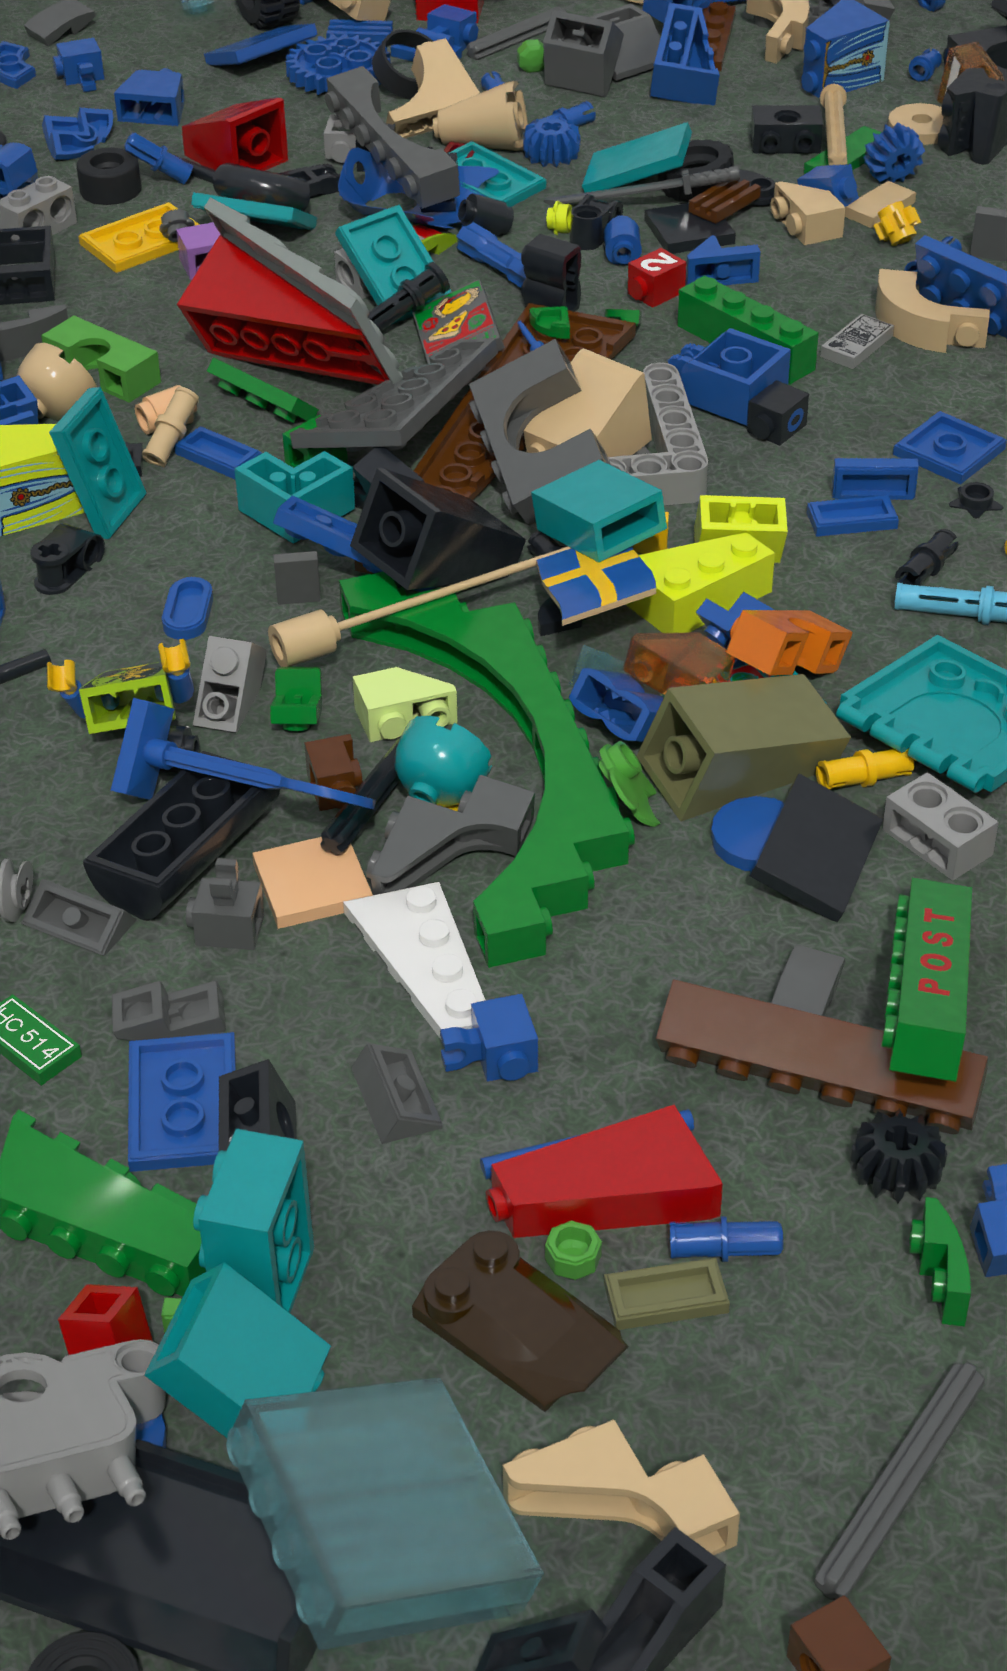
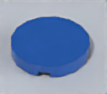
M752 796L736 799L722 806L713 817L711 829L712 845L715 853L727 864L751 872L783 802L775 798Z

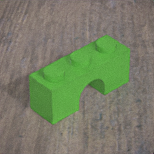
M72 316L41 335L42 343H48L63 350L59 357L66 360L69 364L75 358L86 370L98 369L102 391L128 403L161 383L157 351L79 317Z

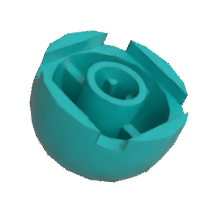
M417 716L409 721L400 737L395 753V770L402 785L409 792V796L442 807L458 806L466 790L473 791L480 775L488 777L492 769V765L488 766L492 757L491 753L478 737L464 727L454 723L451 730L436 725L439 717Z

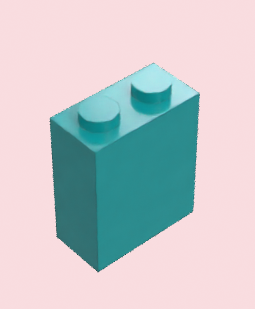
M597 460L531 492L537 530L597 562H601L667 529L662 490L601 460Z
M223 1262L190 1281L144 1376L248 1455L259 1457L277 1448H286L300 1433L303 1426L301 1414L308 1398L317 1390L324 1378V1370L321 1368L331 1345L227 1263Z

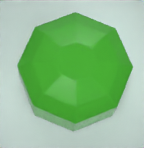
M538 39L525 40L517 49V62L519 67L525 72H540L544 69L543 43Z
M569 1221L553 1227L545 1243V1260L553 1273L573 1280L594 1273L602 1256V1241L593 1227L575 1221Z

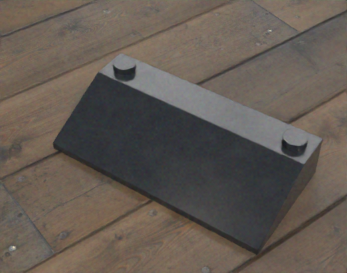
M136 1439L135 1469L142 1480V1487L146 1493V1497L140 1505H128L125 1498L118 1491H115L108 1495L81 1501L84 1515L77 1522H67L63 1515L55 1508L19 1518L21 1532L12 1540L3 1539L0 1534L1 1601L89 1632L106 1634L125 1645L199 1671H305L314 1656L364 1536L369 1516Z

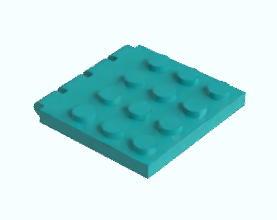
M936 635L841 694L840 704L836 712L837 718L863 732L870 729V736L901 753L909 748L908 756L940 774L948 770L947 778L975 793L983 788L993 792L1007 782L1006 669Z

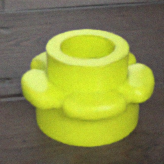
M556 201L553 208H548L546 217L547 228L554 229L555 235L570 232L571 204H562L560 201Z

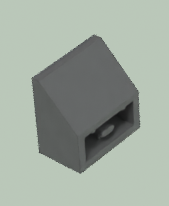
M628 4L590 16L591 18L611 21L624 33L612 76L613 79L617 81L654 68L660 36L650 14L633 4Z
M552 10L543 42L545 85L606 97L624 33L611 21Z

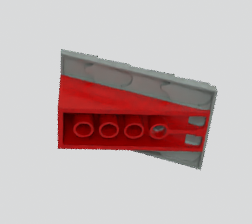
M211 197L209 198L204 209L220 235L177 303V306L208 353L225 358L366 382L374 386L386 380H392L393 385L403 380L402 373L398 371L399 363L396 357L383 345L385 341L383 334L376 324L368 318L369 310L355 291L324 275L320 266L291 252L278 238L251 225L247 216Z

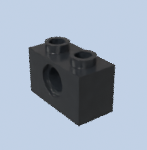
M752 105L750 135L753 154L821 153L823 121L820 105Z
M269 1059L219 1076V1151H227L236 1129L297 1139L295 1100Z

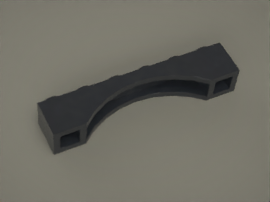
M674 1527L633 1570L619 1596L602 1619L607 1628L591 1671H663L722 1607L726 1564L677 1527Z

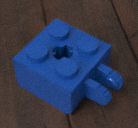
M729 328L706 347L696 346L695 343L686 344L680 350V355L678 353L674 354L667 361L668 364L678 369L690 405L747 425L749 400L776 380L788 385L791 349Z

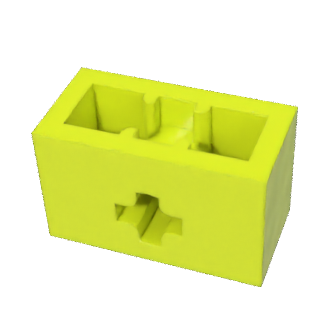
M700 495L694 525L695 543L747 532L775 552L774 563L781 562L788 532L785 498Z

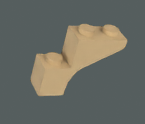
M615 1419L597 1427L587 1426L580 1428L565 1440L540 1450H526L518 1454L512 1461L503 1464V1497L508 1507L516 1514L624 1521L641 1526L661 1541L674 1527H677L713 1555L737 1546L740 1513L705 1455L703 1454L686 1462H671L658 1470L655 1475L648 1477Z

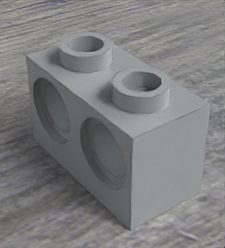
M52 176L40 177L34 183L22 189L13 190L8 193V196L0 199V229L51 225L52 235L77 223L72 186ZM13 235L11 238L13 240H18L20 237L18 235Z
M927 772L886 797L882 830L953 881L993 855L999 822Z

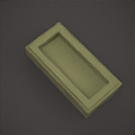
M716 1257L604 1274V1287L613 1322L618 1330L729 1313L730 1302Z

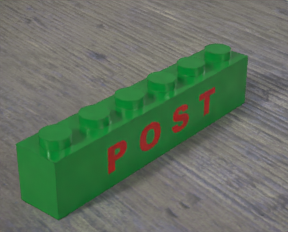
M912 877L909 896L899 894L894 920L893 948L887 987L888 996L881 1047L891 1049L889 1070L954 1082L957 1080L966 1035L972 887Z

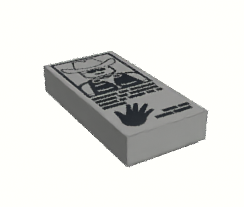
M861 314L821 346L820 357L854 369L893 337L894 325Z

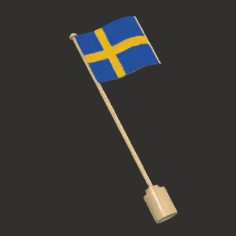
M568 546L341 622H337L332 615L327 616L322 609L270 625L268 636L272 652L281 667H291L335 652L337 641L341 639L340 631L535 566L538 567L544 589L560 609L562 626L656 594V581L650 568L634 551L632 546L601 562H597Z

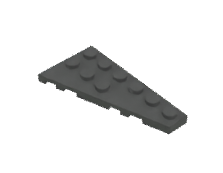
M464 339L449 345L429 356V364L420 367L411 366L402 371L403 380L394 385L392 380H386L345 402L346 410L334 414L325 413L316 418V428L311 430L298 428L289 433L293 448L345 447L347 451L355 452L368 447H385L389 451L405 447L407 442L417 432L421 431L423 426L433 416L439 414V410L450 400L454 399L455 395L465 385L469 384L471 379L479 371L483 370L486 364L498 354L496 339Z

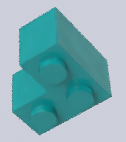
M326 451L294 468L268 452H264L235 468L238 509L293 544L301 539L290 536L285 532L284 528L273 524L277 509L292 495L340 517L355 509L353 467Z

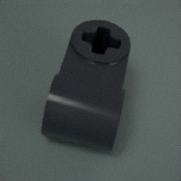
M586 194L582 201L571 210L570 243L579 245L580 250H594L604 243V229L614 217L623 216L622 202L614 200L612 203L596 200L593 195Z
M65 523L57 525L49 535L33 545L30 551L31 559L36 563L37 576L34 579L36 590L42 594L56 595L70 589L87 571L93 569L90 566L94 562L102 560L105 551L103 537Z

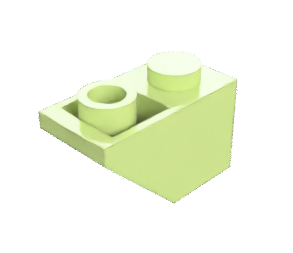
M398 667L353 676L355 711L369 742L400 737L409 721L417 716L439 717L436 725L441 727L457 723V691L453 684Z

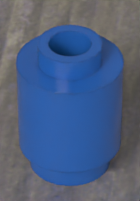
M617 216L611 219L604 229L605 252L608 260L613 264H628L638 259L641 255L642 247L640 230L637 223L627 216Z

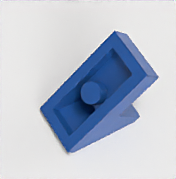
M710 236L687 255L686 285L703 276L714 278L723 285L759 282L761 251L758 245L721 248L716 236Z

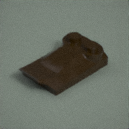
M488 1230L470 1237L429 1275L412 1305L413 1318L544 1412L560 1397L570 1393L584 1392L629 1347L622 1339L620 1330L520 1257V1251L514 1239L500 1231Z

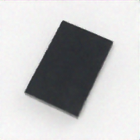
M799 773L790 787L749 876L818 914L838 922L845 912L883 818Z

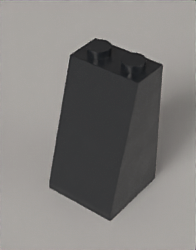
M377 468L350 546L405 589L413 590L456 584L516 564L519 561L526 539L468 497L385 468Z

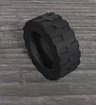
M710 139L690 141L682 167L658 174L659 181L682 178V170H689V175H692L694 173L734 167L733 151L728 144H723L721 141H712ZM716 184L691 188L692 194L685 195L684 187L661 191L665 192V195L669 198L689 201Z

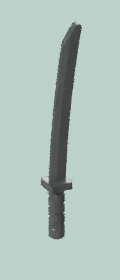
M734 166L703 173H694L692 175H689V170H682V178L549 197L544 199V203L554 205L556 201H560L562 204L581 202L586 194L593 195L597 200L684 187L685 195L692 194L691 188L740 180L739 167Z

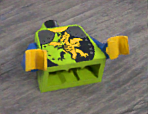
M179 639L180 644L170 648H166L163 643H160L158 650L161 662L106 671L96 676L84 686L75 678L74 661L64 660V666H55L51 662H47L48 690L60 692V695L76 715L86 719L89 734L126 728L133 698L175 709V703L187 702L194 692L189 669L191 664L184 639ZM174 710L172 720L176 719V710Z

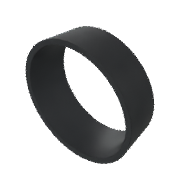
M409 29L396 30L388 34L374 53L372 59L373 71L378 81L391 93L411 100L418 92L417 81L401 74L390 64L386 56L385 47L390 45H406L416 49L417 46L425 42H433L432 39L420 32Z

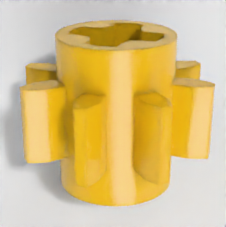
M897 201L884 207L877 213L881 222L874 224L873 227L880 241L890 240L893 247L908 242L917 235L914 226L920 224L921 220L915 207L911 205L905 207L902 201Z

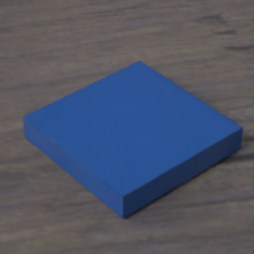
M939 411L896 443L893 455L902 459H917L918 466L958 484H962L1006 449L1007 440Z

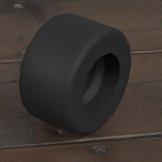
M108 147L95 149L82 155L77 161L80 195L88 202L99 205H116L132 200L141 192L138 158L126 152L123 148Z

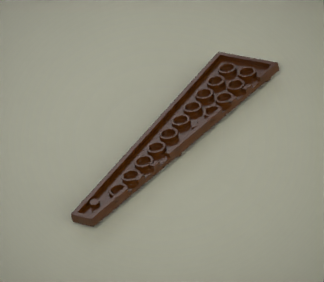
M528 303L504 338L505 348L499 351L486 364V367L477 379L530 352L531 345L519 330L518 321H521L536 341L546 344L556 339L570 362L583 348L612 360L635 337L636 323L568 310L570 339L554 338L536 331L529 320V308L547 306ZM470 388L422 457L414 472L425 483L473 500L496 477L491 466V462L496 460L494 453H489L481 438L480 432L485 430L483 423H478L471 410L469 402L475 399ZM524 431L520 439L519 451L526 447ZM354 560L355 571L374 574L365 569L361 562Z

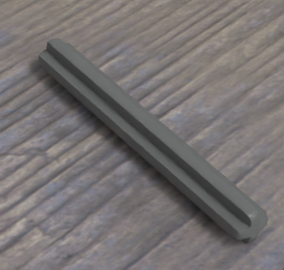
M966 1362L964 1365L959 1363L953 1365L816 1574L815 1586L823 1592L825 1597L831 1600L838 1599L843 1595L847 1598L849 1597L984 1386V1376L977 1372L976 1366L972 1363Z

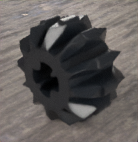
M900 1108L893 1117H888L884 1113L877 1111L872 1122H862L857 1131L856 1141L852 1145L851 1151L852 1167L857 1169L856 1176L858 1177L859 1185L873 1184L872 1190L875 1198L888 1190L893 1192V1196L897 1204H899L905 1192L908 1191L911 1196L920 1201L927 1188L936 1189L937 1184L941 1181L943 1167H945L947 1159L946 1144L941 1142L939 1127L925 1126L922 1114L910 1119L904 1117Z

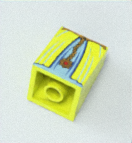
M56 424L0 425V536L85 513L49 434Z

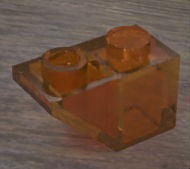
M636 633L631 638L623 670L665 695L670 687L728 682L736 658L726 653L727 649L700 633Z

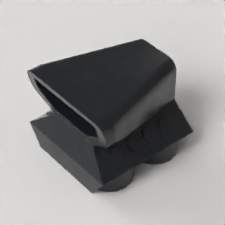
M966 68L947 87L941 108L944 118L938 136V147L948 156L957 155L969 149L973 162L986 165L1007 145V82L989 78L984 68Z

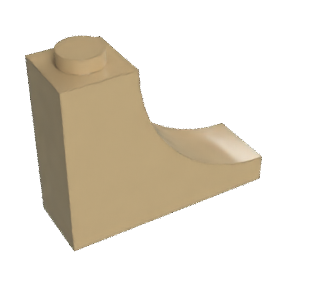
M446 38L425 42L416 47L411 70L417 81L418 92L405 105L389 111L386 124H395L396 133L404 138L433 131V118H437L439 110L480 93Z

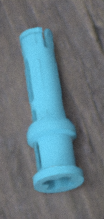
M898 582L895 609L978 617V622H982V625H989L991 621L1007 623V592L995 591L993 586L982 587L980 592L909 585Z

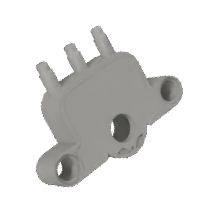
M131 1340L68 1355L62 1359V1362L46 1355L27 1352L6 1354L0 1357V1388L5 1383L20 1379L33 1380L45 1388L44 1393L20 1391L0 1395V1534L3 1539L12 1540L21 1532L19 1518L55 1508L63 1515L67 1522H77L84 1515L81 1501L108 1495L115 1491H118L130 1506H138L144 1501L146 1493L142 1487V1480L135 1469L137 1424L157 1418L165 1408L166 1392L144 1376L159 1344L148 1340Z

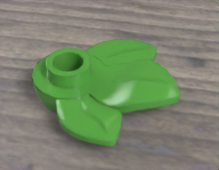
M618 741L614 745H604L600 748L602 760L598 763L602 773L613 784L619 798L631 810L633 816L638 821L648 826H658L660 822L653 814L648 798L654 796L657 792L643 774L638 758L622 741Z

